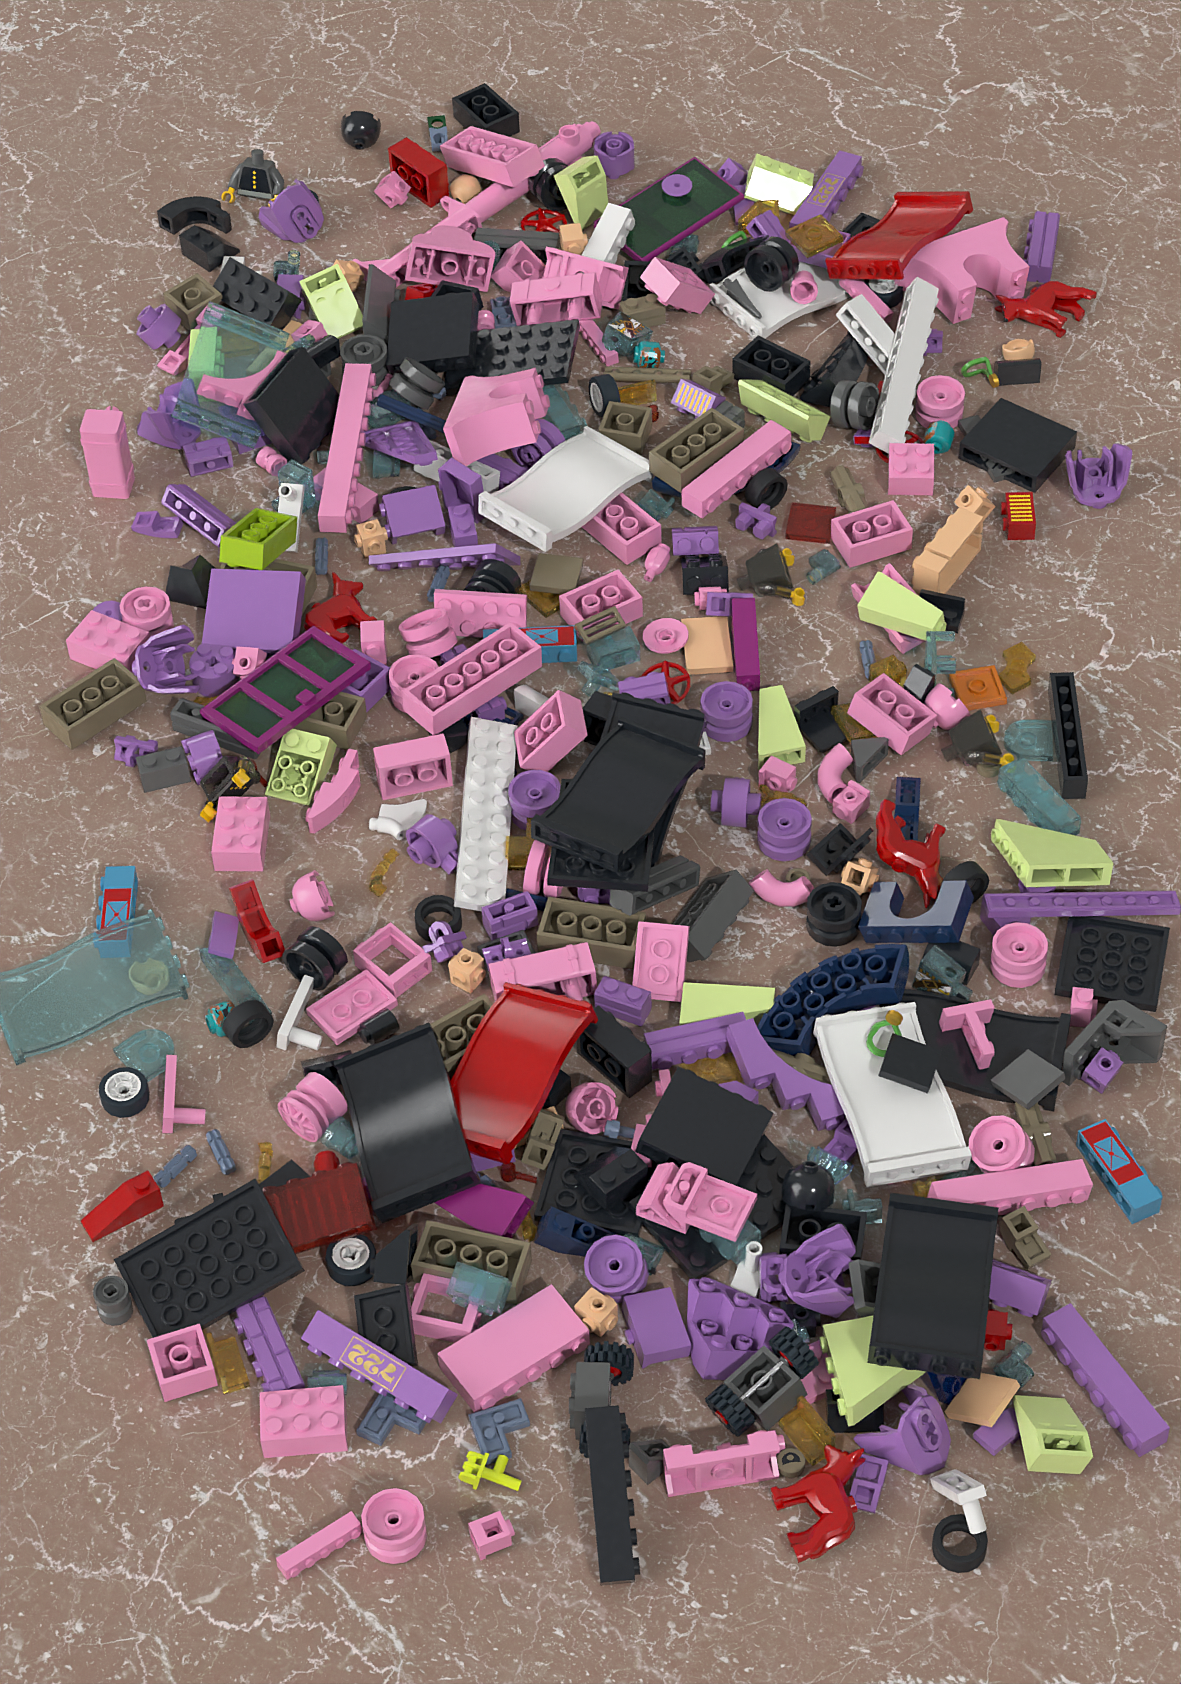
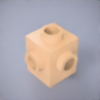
M336 259L333 265H339L351 291L355 292L365 276L360 266L351 260Z
M967 485L954 501L958 507L983 516V521L996 507L987 498L989 494L979 486L974 488Z
M378 519L356 525L355 544L357 548L361 549L365 559L369 558V555L386 553L385 540H388V535L385 527L380 526Z
M858 858V861H848L842 870L841 883L852 887L859 895L871 892L874 882L879 880V875H877L879 868L873 867V862L863 858ZM861 872H864L863 879L860 878Z
M463 948L449 961L450 982L469 993H472L486 977L484 958L476 952Z
M592 1287L574 1306L576 1315L589 1329V1332H594L600 1337L607 1330H612L618 1322V1310L615 1300L607 1294H601Z

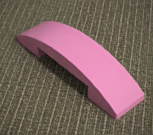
M208 304L195 319L198 325L194 329L216 328L218 332L224 320L225 312ZM190 334L175 352L168 351L158 363V368L174 376L188 368Z

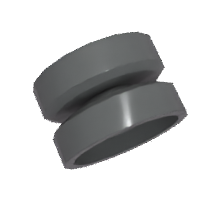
M369 334L357 335L346 340L341 346L342 374H344L345 363L371 364L372 373H376L375 386L380 385L385 376L389 374L386 366L387 346L379 337Z
M406 357L400 365L403 374L395 373L389 384L404 398L428 410L434 402V397L431 393L439 394L445 386V382L420 362Z
M844 379L838 382L834 388L830 404L831 418L835 426L847 429L853 427V429L865 431L871 429L880 398L877 386L871 382L860 381L858 383L857 381Z

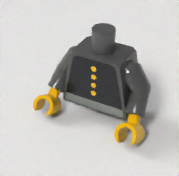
M254 149L251 151V157L238 164L227 186L229 189L222 193L221 198L225 201L226 196L230 194L231 199L229 203H233L236 199L234 191H237L238 195L270 199L274 202L284 189V179L278 169H276L275 162L265 160L263 150Z

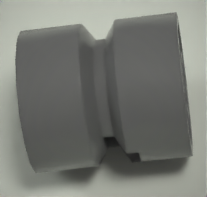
M106 1276L100 1279L95 1284L93 1296L101 1321L111 1326L127 1322L133 1314V1304L126 1281L118 1276Z

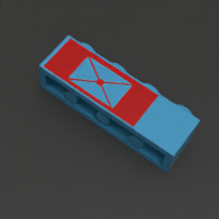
M574 625L519 628L541 646L542 663L577 661V640ZM484 629L483 639L499 629Z
M106 867L105 877H101L100 880L103 896H99L98 899L101 915H97L96 918L99 934L94 936L95 949H99L101 959L131 958L138 891L136 867Z
M1103 1119L1078 1130L1076 1147L1131 1224L1159 1213L1163 1199L1160 1189L1149 1180L1145 1168L1138 1165L1132 1150L1120 1140L1116 1128L1111 1127L1107 1120Z

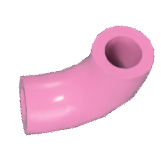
M840 743L834 746L823 758L818 769V787L824 797L832 804L833 799L847 787L841 779L843 771L854 762L850 753Z
M768 869L756 875L748 883L764 901L779 907H795L807 902L809 894L815 889L805 876L793 882H782L777 880Z

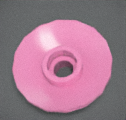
M661 618L646 626L643 631V642L653 652L669 654L685 646L688 641L689 632L686 625L681 621L673 618Z

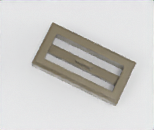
M616 606L574 625L575 630L579 632L580 639H583L584 646L590 645L626 627ZM614 614L615 617L584 631L583 627ZM613 623H619L591 637L587 636Z

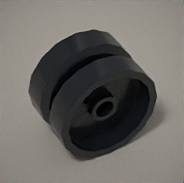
M557 158L543 160L545 167L539 170L537 175L529 178L531 193L546 208L552 211L568 209L554 178V175L567 168L568 165Z
M771 236L747 254L744 267L748 278L757 288L772 292L794 277L799 269V259L791 244L780 237Z
M835 882L821 884L813 889L807 899L806 928L809 935L816 942L832 947L847 945L853 941L860 932L858 925L861 920L862 901L859 894L852 887Z
M314 926L306 927L298 936L296 942H292L282 955L287 969L299 982L302 981L304 975L314 978L313 990L317 991L324 990L332 982L334 975H338L348 963L347 954L341 944L328 932Z

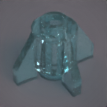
M819 1146L817 1148L812 1147L807 1155V1161H815L830 1172L835 1185L850 1175L854 1167L852 1163L841 1160Z

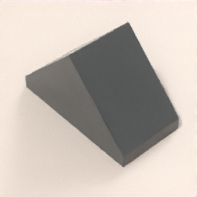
M878 737L851 740L850 755L854 760L852 766L856 782L861 783L888 755V738Z
M663 1439L630 1443L628 1446L629 1467L649 1485L664 1473L663 1449H667L670 1446Z

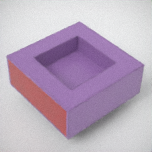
M872 429L868 431L858 430L854 435V444L861 445V447L874 446L869 443Z

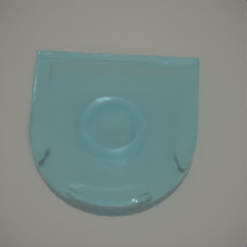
M1020 720L1012 723L1004 734L1005 749L1016 755L1020 760L1053 761L1052 720Z
M147 1029L135 1033L113 1048V1051L127 1067L140 1071L144 1074L147 1082H149L166 1070V1055H174L175 1047L173 1040L165 1032Z

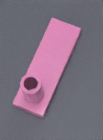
M166 1055L162 1133H173V1123L205 1125V1109L174 1108L177 1055Z

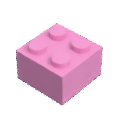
M889 443L888 495L933 496L934 444Z
M200 1324L147 1340L164 1402L218 1386L215 1370Z

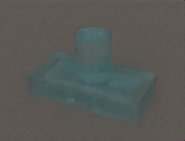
M581 661L577 669L588 679L581 689L588 697H591L595 690L598 691L601 686L616 691L619 689L618 682L620 681L609 670Z

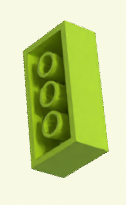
M259 508L253 509L221 535L219 562L227 563L231 567L242 566L256 570L265 569L296 542L298 516Z

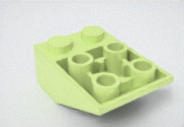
M598 156L582 157L554 175L574 223H580L582 230L593 224L595 220L603 215L608 205L606 174Z
M338 264L299 281L303 295L316 320L322 322L328 335H333L339 339L363 328L362 312Z
M291 729L282 737L265 795L310 806L314 800L315 792L319 790L331 767L337 744L329 737Z
M1014 1395L1012 1399L1028 1471L1081 1474L1093 1458L1088 1432L1066 1399Z

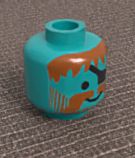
M641 341L638 346L634 347L633 362L637 363V367L658 368L660 363H664L665 350H661L660 343Z
M940 420L930 423L927 427L923 443L934 444V454L948 452L951 448L955 432L948 422Z
M226 1000L208 1009V1015H205V1020L211 1034H216L218 1037L226 1036L223 1031V1022L229 1012L236 1007L231 1001Z

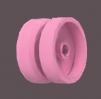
M942 375L931 376L923 380L918 385L915 416L917 421L925 428L930 423L940 420L948 422L952 428L957 427L958 420L963 417L965 399L963 385L954 378Z
M141 587L128 592L122 598L120 611L124 623L148 631L150 637L174 628L169 597L164 591L156 587Z
M433 608L419 612L407 618L399 625V631L403 640L408 642L406 649L409 655L420 654L432 658L448 651L457 643L454 629L448 626L450 619L446 609Z
M417 654L399 658L392 664L389 670V683L391 687V701L397 709L406 713L403 710L402 690L439 668L436 661L430 657Z
M534 840L527 860L523 892L528 891L530 894L537 895L543 886L545 897L559 898L563 886H547L549 856H551L550 846Z
M1018 922L1007 924L997 930L993 937L990 969L994 977L1007 986L1017 988L1032 986L1040 981L1045 973L1048 941L1044 933L1028 923Z
M991 1116L982 1120L973 1129L969 1138L972 1160L985 1174L1031 1167L1034 1161L1035 1148L1031 1138L1014 1119L1009 1117Z
M393 1488L382 1490L367 1501L361 1518L365 1544L371 1555L381 1562L390 1564L404 1563L416 1557L424 1548L427 1538L423 1506L418 1498L407 1490Z

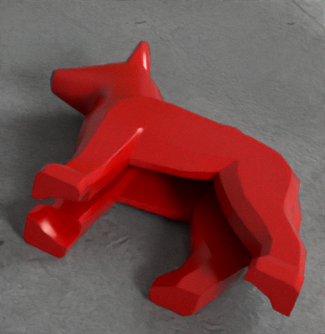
M1048 281L1039 287H1033L1027 298L1011 299L1006 296L996 295V298L1003 305L995 307V310L1003 314L1004 322H1011L1020 318L1052 330L1056 333L1057 337L1061 338L1066 333V330L1062 327L1067 318L1056 313L1054 309L1071 313L1075 316V320L1079 322L1084 317L1085 310L1076 301L1095 299L1097 292L1084 287L1068 286L1059 281Z
M332 572L333 597L323 603H316L312 606L311 610L306 614L304 630L307 631L312 626H315L343 644L348 640L349 634L346 632L341 633L336 629L351 624L360 629V622L377 621L374 616L367 615L363 611L359 600L355 597L363 590V583L341 580L335 572ZM313 637L310 638L317 654L325 664L335 659V655L330 653L327 646Z
M884 799L876 816V851L880 859L889 866H892L895 872H904L916 878L923 892L924 906L928 908L931 898L936 899L938 897L943 881L939 873L941 862L939 841L940 837L945 833L946 827L937 823L934 824L930 834L926 833L924 842L905 840L901 828L905 827L906 822L898 815L895 818L892 816L896 804Z
M827 1444L824 1447V1455L827 1461L825 1466L810 1472L788 1487L779 1488L774 1486L770 1488L777 1511L807 1502L820 1518L804 1532L786 1533L798 1563L809 1558L816 1559L821 1557L828 1550L850 1538V1535L855 1530L853 1513L858 1512L853 1496L847 1497L844 1486L851 1478L854 1470L865 1462L866 1458H860L864 1448L849 1453Z

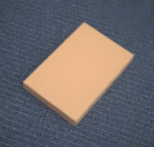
M727 616L681 619V622L686 625L689 632L688 641L684 646L686 671L689 675L733 672Z

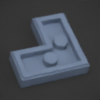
M388 1392L385 1397L379 1393L356 1432L358 1436L382 1446L395 1424L420 1435L427 1422L415 1415L418 1410L412 1406H409L408 1410L393 1402L395 1399L394 1395Z
M521 1398L468 1414L469 1422L481 1454L489 1453L486 1466L496 1463L498 1455H505L508 1459L512 1458V1452L505 1434L530 1426V1421Z

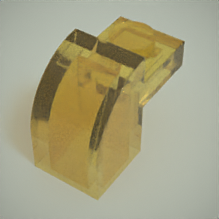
M527 818L526 836H506L505 856L508 859L507 871L526 870L529 853L535 840L531 838L532 818Z

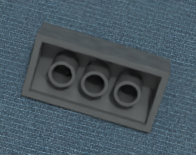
M369 264L362 319L364 335L369 334L382 339L388 350L391 302L400 301L401 293L400 289L396 288V280L375 265Z
M736 869L705 878L671 924L690 926L687 962L706 960L712 954L711 949L725 936L724 932L728 926L737 920L736 915L749 903V897L754 890Z

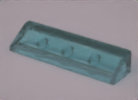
M208 948L199 950L202 962L235 1006L248 1000H258L272 1014V1011L232 959L208 953Z

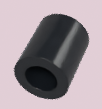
M386 1008L361 1023L359 1035L365 1044L375 1045L399 1031L400 1027L394 1014Z

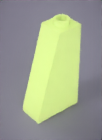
M877 572L857 605L860 620L932 643H936L939 636H942L946 630L947 624L944 621L943 611L882 572Z
M783 685L760 689L758 769L760 770L771 756L791 765L805 762L806 745Z
M683 982L679 1026L744 1012L746 1020L753 1018L756 1026H758L764 1013L767 1014L775 1003V988Z

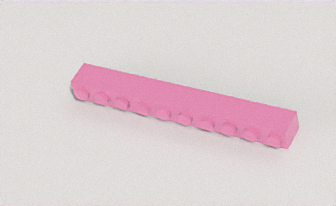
M345 363L318 511L320 532L347 533L348 524H352L351 508L355 507V494L353 493L358 490V480L356 477H360L361 467L359 461H363V448L361 447L366 444V434L364 431H368L367 416L371 415V403L369 401H373L374 391L372 386L376 385V373H372L371 364Z

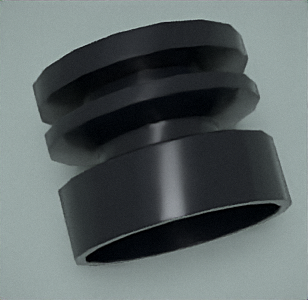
M486 559L480 562L463 591L517 594L521 588V579L518 573L503 561Z

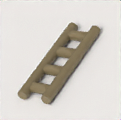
M605 366L603 374H610L615 381L679 383L680 379L690 380L691 369Z

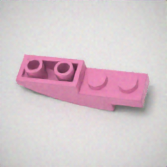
M348 749L345 757L340 759L339 771L337 775H333L331 783L323 782L320 790L315 792L313 806L308 808L305 818L306 822H308L310 833H316L334 821L347 808L361 786L358 770V750Z

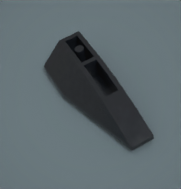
M849 331L823 365L811 374V380L803 387L804 391L800 396L802 401L830 407L832 394L838 382L843 379L858 380L866 364L868 354Z

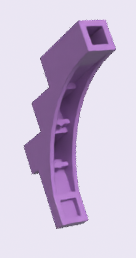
M753 1018L728 1026L726 1038L746 1086L760 1090L772 1083L782 1110L789 1108L797 1110L807 1103L818 1131L823 1129L830 1131L840 1126L845 1118V1113L832 1085L812 1079L786 1064L768 1046Z

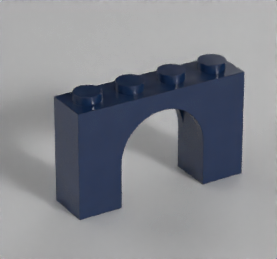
M967 880L943 881L933 907L918 917L906 919L898 917L905 899L898 883L874 882L858 927L866 943L959 942L974 896Z

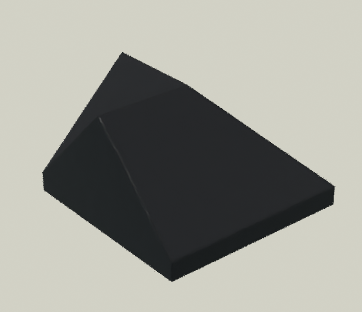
M198 555L182 566L170 565L165 592L169 597V601L206 609L211 569L216 568L201 555Z

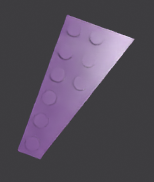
M411 420L364 431L366 434V447L415 465L419 464L420 466H427L432 464V461L438 460L436 450L415 421Z
M494 543L369 555V565L377 568V571H390L391 568L439 567L440 565L448 566L452 570H459L462 567L469 566L477 568L480 562L486 559L503 561L509 566L520 565V556Z

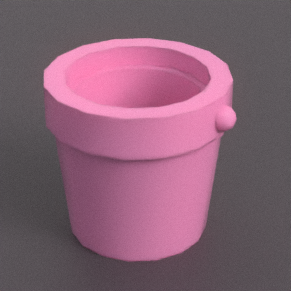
M799 271L793 277L790 293L795 302L808 304L816 300L818 294L817 283L814 281L813 275L808 271Z

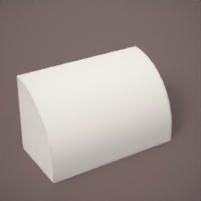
M520 685L514 689L515 709L528 717L535 713L549 699L527 685Z

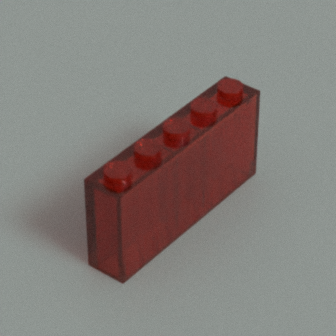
M342 1163L337 1166V1169L316 1171L311 1177L304 1179L294 1178L288 1180L285 1185L278 1187L268 1186L262 1189L296 1254L377 1230L363 1174L357 1163Z

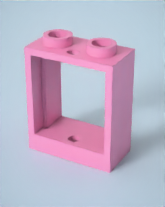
M391 922L385 927L378 929L373 936L365 942L358 944L353 950L355 966L362 972L367 969L395 998L432 972L431 955L425 953L419 945ZM393 945L410 961L388 976L371 960Z
M423 1273L420 1283H416L413 1290L414 1301L411 1306L414 1334L455 1343L479 1328L487 1304L486 1287ZM428 1292L470 1301L462 1324L420 1315Z

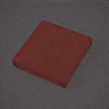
M792 502L785 539L830 544L831 520L836 516V507Z

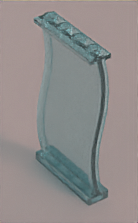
M209 301L171 416L254 449L261 434V427L258 423L236 415L238 410L236 407L196 394L203 374L217 378L237 379L254 375L265 369L274 359L277 350L284 352L290 333Z
M152 909L147 910V915L110 925L83 937L50 956L0 973V1025L16 1066L26 1062L25 1058L66 1046L142 1008L178 997H183L184 1000L189 999L186 991L190 987L185 973L180 975L178 971L182 967L177 954L172 955L170 952L173 949V945L169 936H163L162 934L165 927L160 916L155 917Z

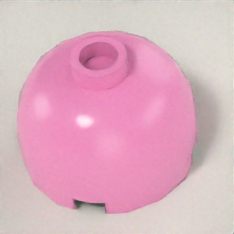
M940 683L932 688L924 700V705L938 715L933 728L937 726L943 730L959 728L970 718V712L959 698L956 700L951 696L953 692Z
M314 870L300 877L294 884L292 889L293 898L290 899V904L295 913L299 912L303 918L317 922L334 916L335 912L329 911L328 906H333L331 896L324 881L318 882L316 876L320 874Z
M586 1082L576 1086L568 1095L565 1103V1113L569 1123L575 1129L593 1135L604 1132L606 1121L616 1120L618 1115V1106H615L614 1100L616 1095L613 1090L600 1082Z

